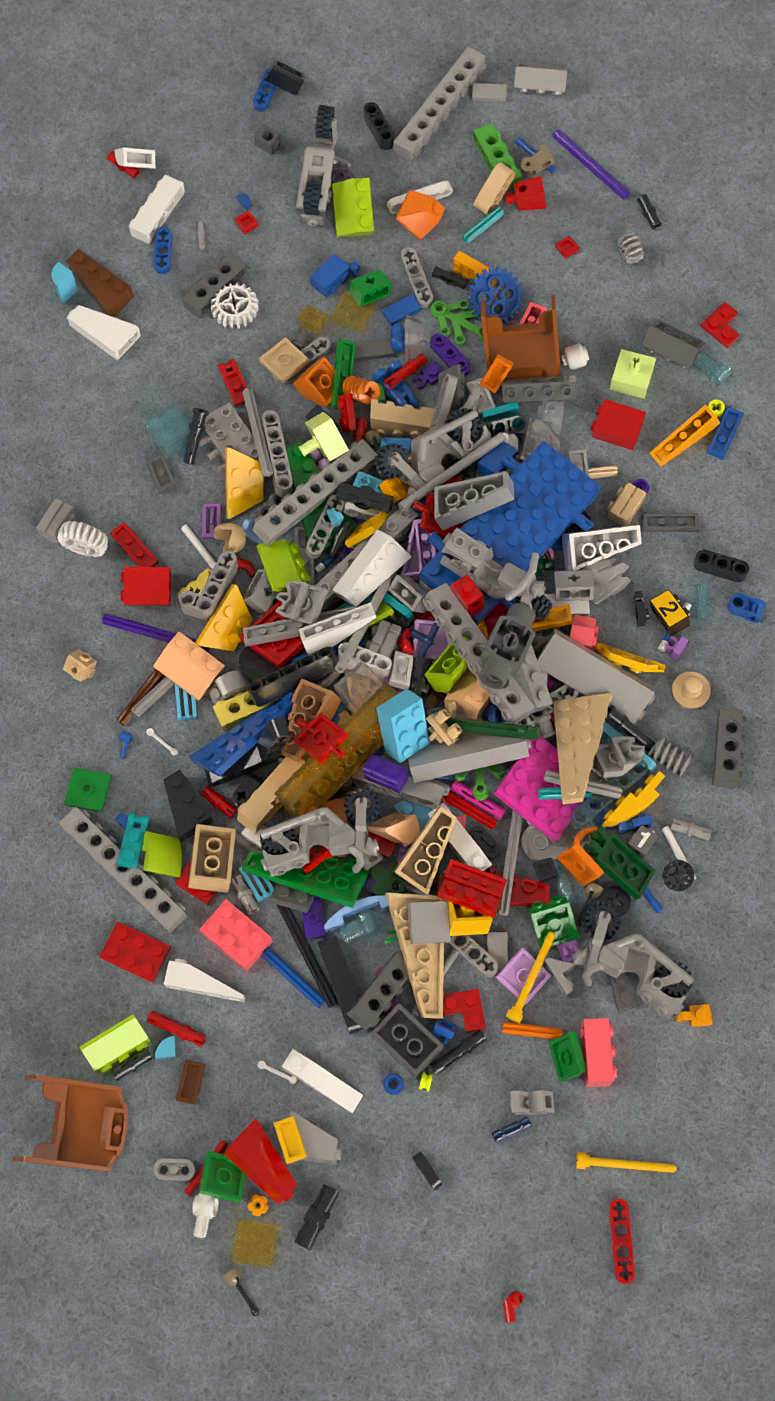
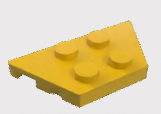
M225 447L226 518L231 519L263 501V474L259 461L229 447Z
M231 584L195 642L198 646L235 651L241 641L240 636L243 634V628L251 625L252 617L236 584Z
M596 642L595 650L619 667L623 665L628 666L631 671L641 673V671L664 672L665 664Z

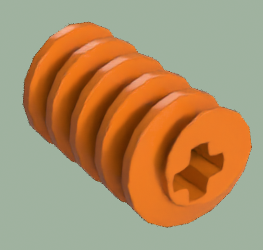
M349 376L343 383L344 394L352 393L353 400L365 404H371V399H378L380 395L378 384L367 379Z

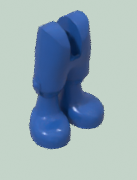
M399 360L391 363L387 371L385 368H380L373 373V380L386 389L387 397L394 402L395 406L403 407L408 403L415 408L419 407V403L407 382L402 380L393 389H389L384 383L386 378L403 367Z

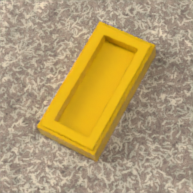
M294 1116L274 1122L286 1163L290 1164L307 1158Z

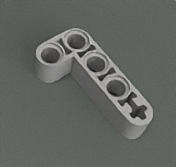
M225 551L220 555L201 594L184 591L179 595L181 610L184 614L204 621L210 620L238 571L234 552Z

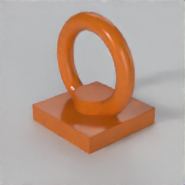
M598 827L582 829L576 835L573 845L556 857L582 887L599 878L604 873L593 858L581 847L582 840L586 836L591 835L594 830L597 831Z

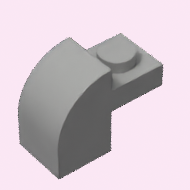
M235 670L218 677L215 680L216 684L208 689L207 692L215 706L217 702L229 700L239 692H247L248 686L253 682L244 676L241 670Z
M544 1090L533 1092L510 1091V1106L512 1113H515V1115L554 1113L553 1092Z

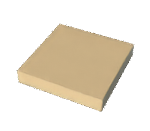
M286 337L258 358L259 362L282 384L309 363V358Z

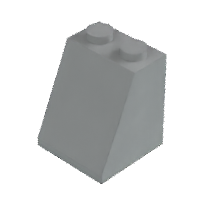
M290 1112V1117L294 1116L307 1155V1158L301 1159V1161L337 1165V1160H341L342 1145H339L338 1139L298 1114Z

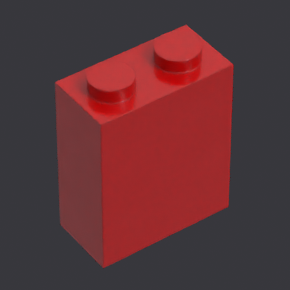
M604 399L603 405L599 404L596 415H598L597 421L593 420L591 424L592 437L634 450L646 412Z
M124 567V571H121V583H124V590H121L120 593L123 605L171 606L172 569L170 567Z

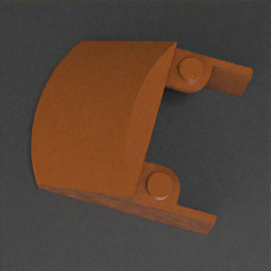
M555 294L551 295L552 310L543 311L539 315V323L503 326L500 317L487 315L485 300L481 301V320L487 370L497 354L513 362V366L505 379L561 376Z
M38 1074L26 1075L24 1080L43 1083L42 1094L46 1100L57 1102L51 1143L36 1145L32 1157L13 1156L12 1161L110 1172L116 1158L121 1154L127 1133L128 1113L127 1104L124 1103L122 1087Z

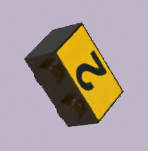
M669 589L649 600L651 610L670 636L690 626L689 618L691 615L686 607L682 608L679 597L676 594L673 595Z

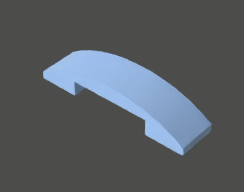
M386 895L357 900L354 908L343 907L324 925L325 932L329 933L344 927L343 918L379 905L382 912L388 910L389 905Z

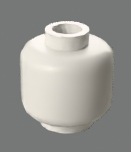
M580 343L566 347L564 350L565 354L562 355L564 365H568L571 370L586 366L587 360H589L586 346H582Z

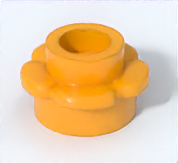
M263 1195L252 1196L251 1201L248 1202L249 1211H252V1214L255 1216L266 1213L268 1210L267 1198Z

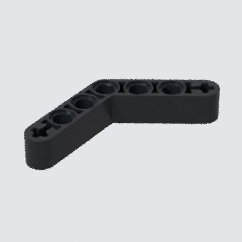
M277 717L270 720L257 743L222 775L217 776L204 769L209 786L215 787L225 784L277 761L291 738L286 718Z

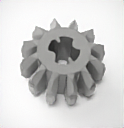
M628 233L618 238L617 245L627 264L636 263L643 258V247L634 233Z

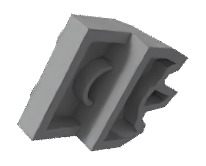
M606 558L580 570L593 571V602L596 605L609 596L619 593L632 581L628 577H622L623 573L629 568L628 565L623 562L615 565L616 558Z
M297 580L286 583L287 593L279 592L275 597L282 602V606L278 607L276 612L302 624L311 625L317 623L328 590Z
M612 737L610 743L599 744L594 761L603 778L623 776L644 759L645 746L633 745L634 737Z

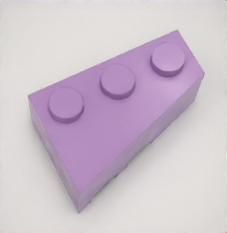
M422 519L413 520L407 552L412 557L404 563L401 575L409 576L414 581L420 580V571L438 553L437 549L427 542V538L429 535L432 536V534L420 528Z

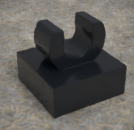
M551 857L532 863L539 883L558 877Z

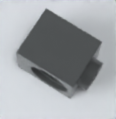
M263 124L254 135L255 146L272 155L275 150L277 151L281 147L280 132Z

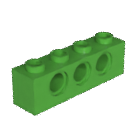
M492 123L473 130V141L490 173L499 162H502L515 172V177L507 191L515 188L514 184L521 181L522 173L520 169L516 168L513 156L509 155L506 143L502 142L499 130L495 129Z

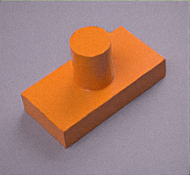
M497 354L482 378L480 385L496 393L512 368L513 362Z

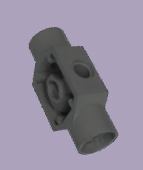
M513 604L510 606L507 615L500 616L480 656L484 665L478 677L484 685L493 689H502L509 675H515L521 667L536 634L531 628L535 619V613L529 607L522 604Z

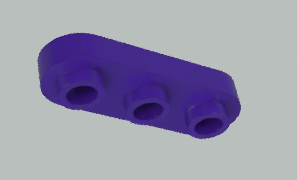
M433 335L430 339L431 349L449 368L457 364L464 365V367H461V372H464V376L468 375L470 372V362L445 335Z

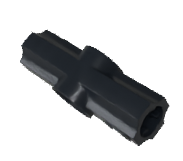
M340 483L336 492V499L353 503L362 510H369L371 508L390 513L393 508V496L378 493L369 486L356 487Z
M415 657L408 690L423 698L429 689V682H427L424 674L432 666V662L427 658Z
M323 1184L314 1204H311L304 1217V1223L295 1238V1243L311 1250L320 1231L324 1229V1224L329 1219L330 1211L340 1192Z

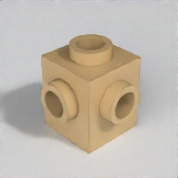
M78 649L68 655L63 670L81 682L94 675L97 661L88 653Z

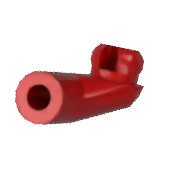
M236 558L238 570L240 568L244 569L252 579L257 572L252 563L242 558Z
M403 629L397 645L402 652L411 655L415 650V647L409 641L411 631Z
M513 1291L504 1300L505 1322L516 1321L514 1310L524 1301V1295L521 1292Z

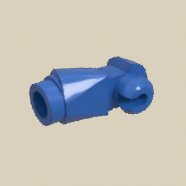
M395 323L390 330L392 337L391 346L394 351L401 353L405 350V344L403 343L404 328L402 324Z

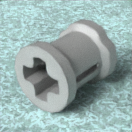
M550 715L534 722L535 725L540 727L541 737L544 739L556 734V730H554L550 721Z

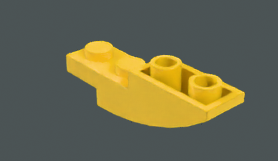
M660 771L655 776L651 774L644 782L646 784L644 789L640 787L634 794L630 792L626 798L622 795L615 803L618 807L614 811L610 809L603 817L606 820L601 826L604 828L616 826L639 815L660 795L654 789L663 780L665 775Z

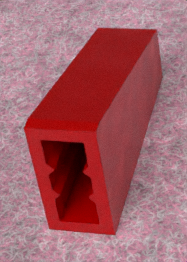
M255 1118L223 1154L276 1204L279 1205L283 1200L287 1203L295 1194L292 1190L297 1183L262 1126Z

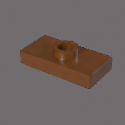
M185 1060L176 1101L197 1105L206 1064Z

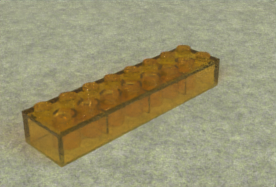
M384 683L340 727L348 735L339 745V748L345 751V755H342V758L332 753L320 764L314 758L309 757L278 788L274 795L289 815L295 818L321 808L368 760L370 754H374L383 745L376 708L398 695V692Z

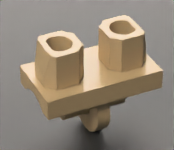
M446 709L429 715L426 720L431 725L428 730L432 734L428 739L430 741L436 739L440 744L445 742L449 746L459 740L458 736L463 730L456 723L448 727L445 721L450 718V714Z

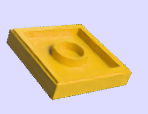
M380 512L358 525L345 541L347 547L350 548L373 535L389 517V514Z

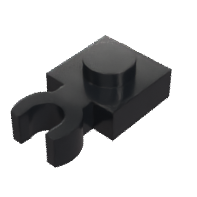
M642 591L634 592L633 600L637 626H645L646 620H649V610L645 608Z

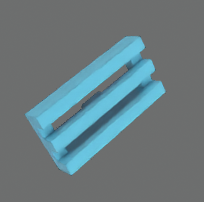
M175 684L178 721L197 719L196 699L191 696L193 715H189L188 697L185 690H183L185 716L181 715L179 691L181 687Z
M242 866L239 867L258 902L272 895L274 888L268 879L263 878L270 890L266 892L259 878L252 874L263 893L262 896H259L247 873L242 871Z

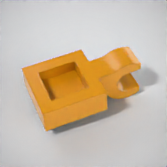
M710 1004L691 1005L688 1007L689 1012L683 1011L677 1016L675 1015L676 1022L690 1021L691 1027L712 1025Z

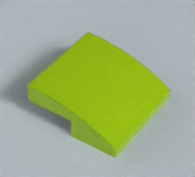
M145 831L142 851L146 852L143 871L180 878L182 850L179 838Z

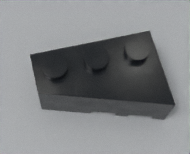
M180 769L164 779L178 838L182 843L194 835L196 824L209 825L214 821L212 815Z

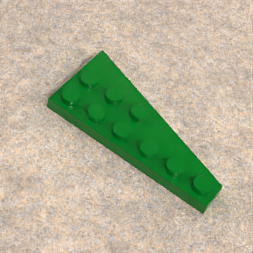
M301 441L286 448L294 490L301 483L306 484L314 473H320L310 455L307 454L304 457L298 447L302 445ZM311 489L312 492L318 493L315 489ZM298 499V502L304 503L303 500ZM328 499L301 520L307 543ZM337 501L334 502L332 508H336L338 505ZM342 509L343 520L353 525L348 534L349 537L356 528L348 515L343 512L344 509ZM325 515L324 520L330 523L328 515ZM340 526L333 528L322 552L330 548L333 542V535H336ZM316 531L319 537H326L325 531ZM315 541V544L312 547L311 551H316V548L319 544L318 542Z
M249 852L242 865V871L351 908H354L371 872V868L366 871L362 867L358 873H354L352 868L356 864V858L338 860L336 857H330L323 860L308 873L300 867L286 871L280 876L271 877L269 870L265 871L261 860L264 859L262 852Z

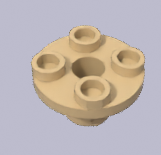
M696 672L680 674L672 685L673 698L682 708H700L710 697L711 688L708 680Z

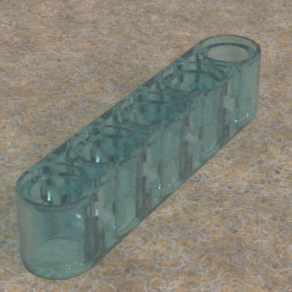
M642 760L634 766L639 767L642 773H636L632 768L623 776L613 777L606 784L621 787L622 796L644 778L648 765ZM619 779H625L628 785L620 784ZM594 793L573 811L570 824L578 830L585 828L618 799ZM590 803H596L599 809H592ZM581 815L584 817L585 821L579 822L576 820L575 816Z

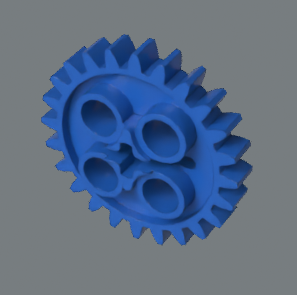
M489 267V272L486 269H482L483 275L476 273L478 279L472 278L471 280L474 285H468L472 289L471 292L466 293L471 296L466 302L472 303L468 308L474 309L475 311L472 315H479L477 320L481 321L480 295L484 293L487 297L486 306L491 302L488 310H486L487 315H496L504 323H508V318L514 319L513 313L519 314L516 308L522 307L519 303L520 300H524L523 297H520L524 290H519L522 283L516 284L518 277L512 278L513 272L507 274V268H503L501 271L500 267H496L494 271L493 267ZM493 278L497 282L495 288H492L490 286V281ZM506 289H508L511 293L508 299L504 297V292ZM497 293L496 296L498 297V299H494V296L492 294ZM496 304H499L500 306V312L498 314L494 312V306Z

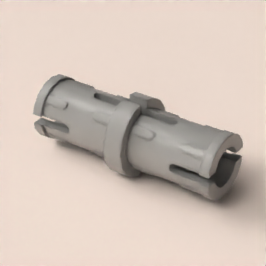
M673 818L670 830L685 833L688 837L695 836L709 841L710 833L712 832L711 828L709 829L695 825V822L691 821V823L676 818Z
M242 875L235 876L237 880L232 878L231 883L238 894L237 898L239 901H242L247 914H254V910L258 912L259 907L252 897L253 893L247 888Z

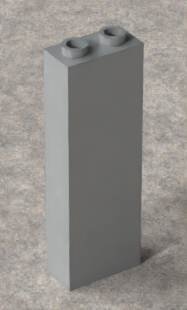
M557 629L553 631L536 658L541 670L585 696L611 693L612 699L608 707L614 705L616 710L620 714L626 715L629 722L635 724L637 719L639 721L642 719L646 712L644 708L647 704L651 705L656 697L654 694L655 687Z
M461 732L458 736L459 740L448 746L445 742L440 744L435 739L430 741L428 746L410 756L408 760L413 781L416 783L529 757L528 749L531 748L530 739Z

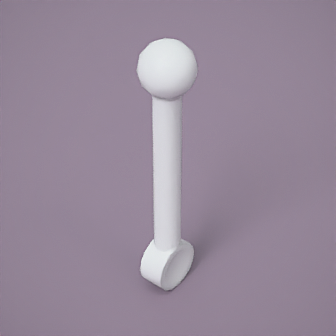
M152 728L147 729L146 733L148 736L154 737L170 750L173 756L178 754V750L172 748L157 736Z
M264 1061L258 1063L260 1069L273 1072L289 1080L291 1084L297 1082L296 1077H290L266 1065Z

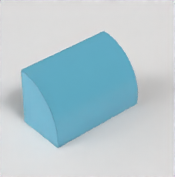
M58 262L52 270V279L58 297L64 304L78 289L72 271Z

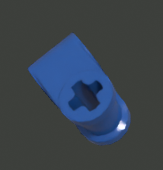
M736 593L732 595L728 602L727 609L733 615L759 623L761 622L762 609L765 608L766 603L761 599ZM733 602H738L741 607L735 606Z

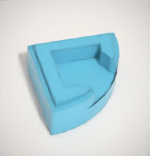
M335 508L327 510L326 513L333 527L340 526L344 518L341 512H336Z
M175 1036L164 1039L158 1045L155 1059L176 1057Z

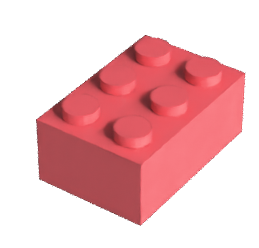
M227 899L199 929L203 936L246 972L273 942L271 936Z
M609 1018L584 1019L580 1027L582 1053L587 1072L584 1073L585 1087L610 1086L615 1081V1078H617L616 1065H612L613 1057H615V1047L610 1042L611 1036H613V1025L609 1024Z

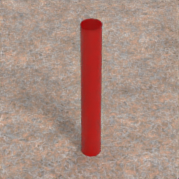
M221 1140L213 1152L222 1154L228 1144ZM204 1164L183 1191L188 1196H191L200 1184Z

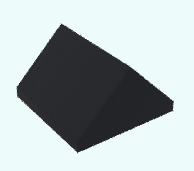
M274 59L265 81L293 95H297L304 83L305 74Z

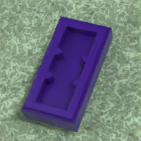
M320 897L314 898L308 913L302 912L306 940L326 937Z

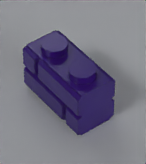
M370 754L362 769L366 780L387 789H392V791L397 793L402 791L408 780L405 767L374 754Z

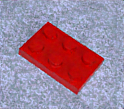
M117 921L99 958L153 983L171 946Z

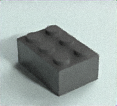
M400 1004L371 1032V1037L415 1079L444 1050V1045Z

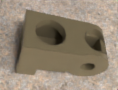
M545 143L539 146V152L532 157H526L522 160L521 168L525 175L534 176L555 163Z

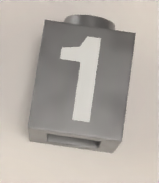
M641 825L628 843V846L643 859L658 836L650 827Z

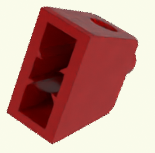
M542 176L517 182L514 184L515 192L505 194L507 205L517 203L519 211L547 209Z
M468 574L450 585V589L470 617L484 609L483 594Z

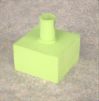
M621 349L610 390L645 399L656 358Z
M322 412L305 422L312 435V439L298 446L304 457L318 448L324 457L332 461L349 450L332 418L326 413Z

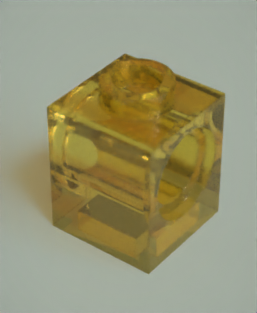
M307 305L298 317L300 327H305L309 332L319 336L327 323V315L325 312Z

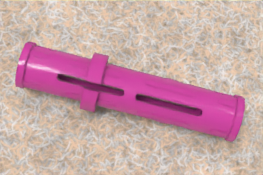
M455 780L450 789L464 797L467 802L471 801L500 820L507 810L488 798L483 801L476 800L473 796V787L470 788L460 781Z

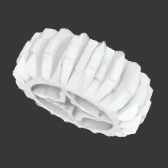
M237 282L233 286L230 283L228 287L224 285L222 290L219 289V293L215 294L213 299H211V312L219 324L223 323L224 327L229 324L231 329L234 325H237L239 329L240 324L246 327V321L252 323V317L256 318L258 299L255 292H252L250 287L246 288L245 284L239 286Z
M68 521L64 522L58 531L57 538L60 544L77 554L98 557L102 556L108 547V537L106 534L89 524Z

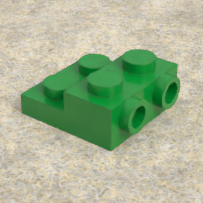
M555 896L551 899V902H535L531 908H528L540 949L547 934L551 931L555 933V939L551 947L579 939L567 897Z

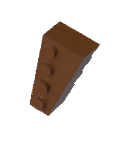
M77 249L66 260L73 276L106 315L115 317L134 297L129 284L80 249Z

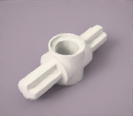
M203 1194L195 1196L193 1201V1214L197 1217L194 1229L195 1237H206L209 1219H213L218 1211V1198Z

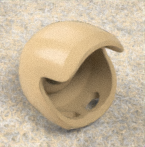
M234 523L219 524L214 529V538L225 541L223 552L232 551L237 553L245 546L246 533L241 526Z

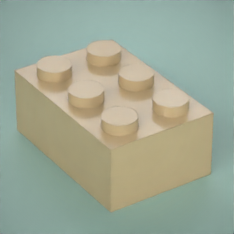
M196 824L188 888L228 893L231 882L236 829Z

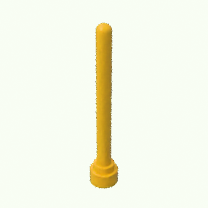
M551 931L547 934L515 1006H512L507 1011L505 1017L520 1024L523 1018L522 1008L555 939L554 932Z
M578 1151L576 1154V1160H578V1162L576 1161V1169L602 1166L674 1173L677 1170L674 1164L590 1157L586 1152Z

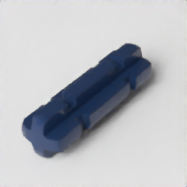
M524 1117L519 1122L515 1121L502 1127V1130L494 1131L492 1137L498 1143L503 1141L505 1137L507 1139L520 1133L522 1129L530 1128L532 1126L528 1117Z

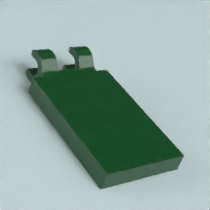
M600 826L597 831L594 830L591 833L590 838L592 840L589 844L586 843L583 849L588 855L594 856L593 860L608 876L635 900H638L644 893L655 870L613 832L608 834Z

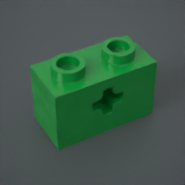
M379 269L351 280L349 294L362 307L390 296L392 282Z

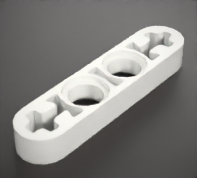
M442 181L415 191L434 197L437 200L451 195L453 189L450 182ZM407 193L394 197L387 202L391 214L399 212Z

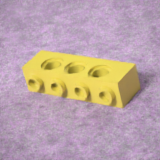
M239 692L229 700L217 702L213 709L224 732L239 725L274 701L259 707L249 705L248 702L252 700L249 692ZM234 707L240 708L237 713L230 712Z

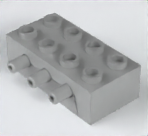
M230 402L206 416L204 424L206 428L202 432L204 437L200 439L199 445L203 446L208 442L211 444L214 450L208 453L207 456L210 460L217 456L220 457L224 463L217 467L220 474L226 471L225 447H229L259 461L254 437Z

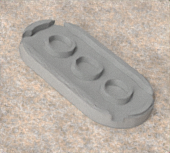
M574 815L558 841L553 842L536 827L530 825L522 834L521 849L529 859L536 862L540 861L538 859L549 857L552 860H556V857L562 851L573 845L576 835L582 829L597 826L592 820L584 818L585 816ZM590 835L582 840V848L592 840Z

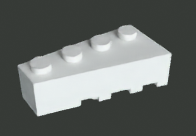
M640 525L562 534L565 571L579 570L594 562L642 544Z
M377 530L333 588V591L344 601L357 607L412 556L390 535Z

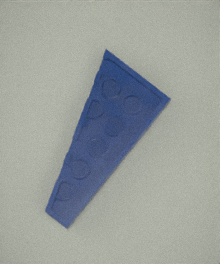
M294 691L282 696L239 725L233 727L189 756L193 763L217 776L222 775L257 743L270 720L277 717H287L291 713Z

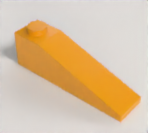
M705 404L649 454L660 466H663L706 436L720 424V421Z

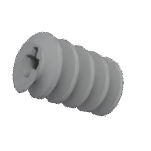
M663 737L655 743L648 756L654 754V761L660 758V765L667 762L666 769L674 767L673 774L680 771V778L690 764L691 755L684 758L685 751L677 753V746L670 749L671 742L664 745L665 738Z

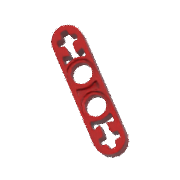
M618 1198L614 1199L609 1205L615 1277L619 1283L629 1284L635 1278L629 1208L626 1201ZM617 1202L620 1203V1206H624V1210L621 1211V1218L626 1217V1221H613V1217L618 1218L617 1211H613V1207L616 1206ZM618 1224L624 1225L627 1230L626 1234L622 1237L615 1233V1227ZM620 1246H625L629 1251L628 1256L624 1259L617 1255V1249ZM617 1261H630V1265H626V1271L631 1273V1276L627 1277V1281H624V1278L619 1276V1273L623 1271V1266H618Z

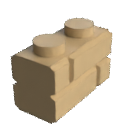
M627 483L624 488H619L616 494L618 498L615 502L611 501L607 507V518L621 526L630 524L646 497L645 491L636 488V486Z

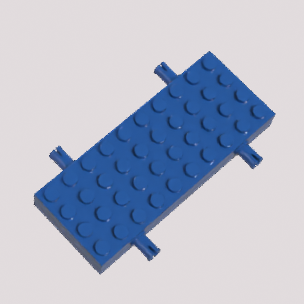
M543 440L523 463L516 461L509 453L501 460V464L513 472L510 478L514 483V500L470 518L460 530L474 540L482 541L488 549L492 547L494 555L492 560L502 567L507 563H511L527 572L531 554L537 552L540 559L573 523H576L585 532H588L589 529L591 530L594 523L582 513L597 498L601 486ZM434 531L431 533L432 536L429 535L427 538V542L431 543L439 552L420 571L419 577L432 590L445 583L450 587L451 584L462 578L439 563L444 556L441 551L445 544L442 543L443 539ZM480 590L484 597V609L471 618L478 626L500 602L509 609L511 605L516 604V599L513 598L510 601H507L505 598L494 599Z

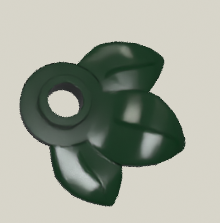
M392 859L387 868L373 866L371 868V875L376 883L370 889L376 895L384 896L385 893L402 894L404 892V881L393 872L399 864L396 860ZM393 883L397 884V890L392 889Z

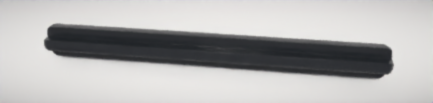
M277 905L329 1008L334 1007L338 1004V1001L291 908Z

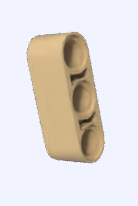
M499 162L475 199L474 206L486 215L493 211L513 181L515 172L502 162Z

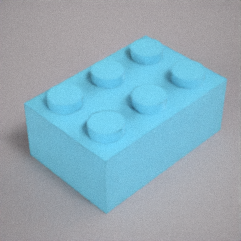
M406 689L376 708L385 753L397 762H403L430 744L422 698Z

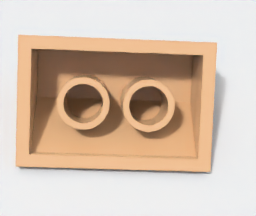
M178 632L168 643L153 667L199 701L222 674L225 665L181 632Z
M469 668L444 699V702L449 700L455 701L457 710L473 720H478L491 703L490 695L480 686L478 678Z

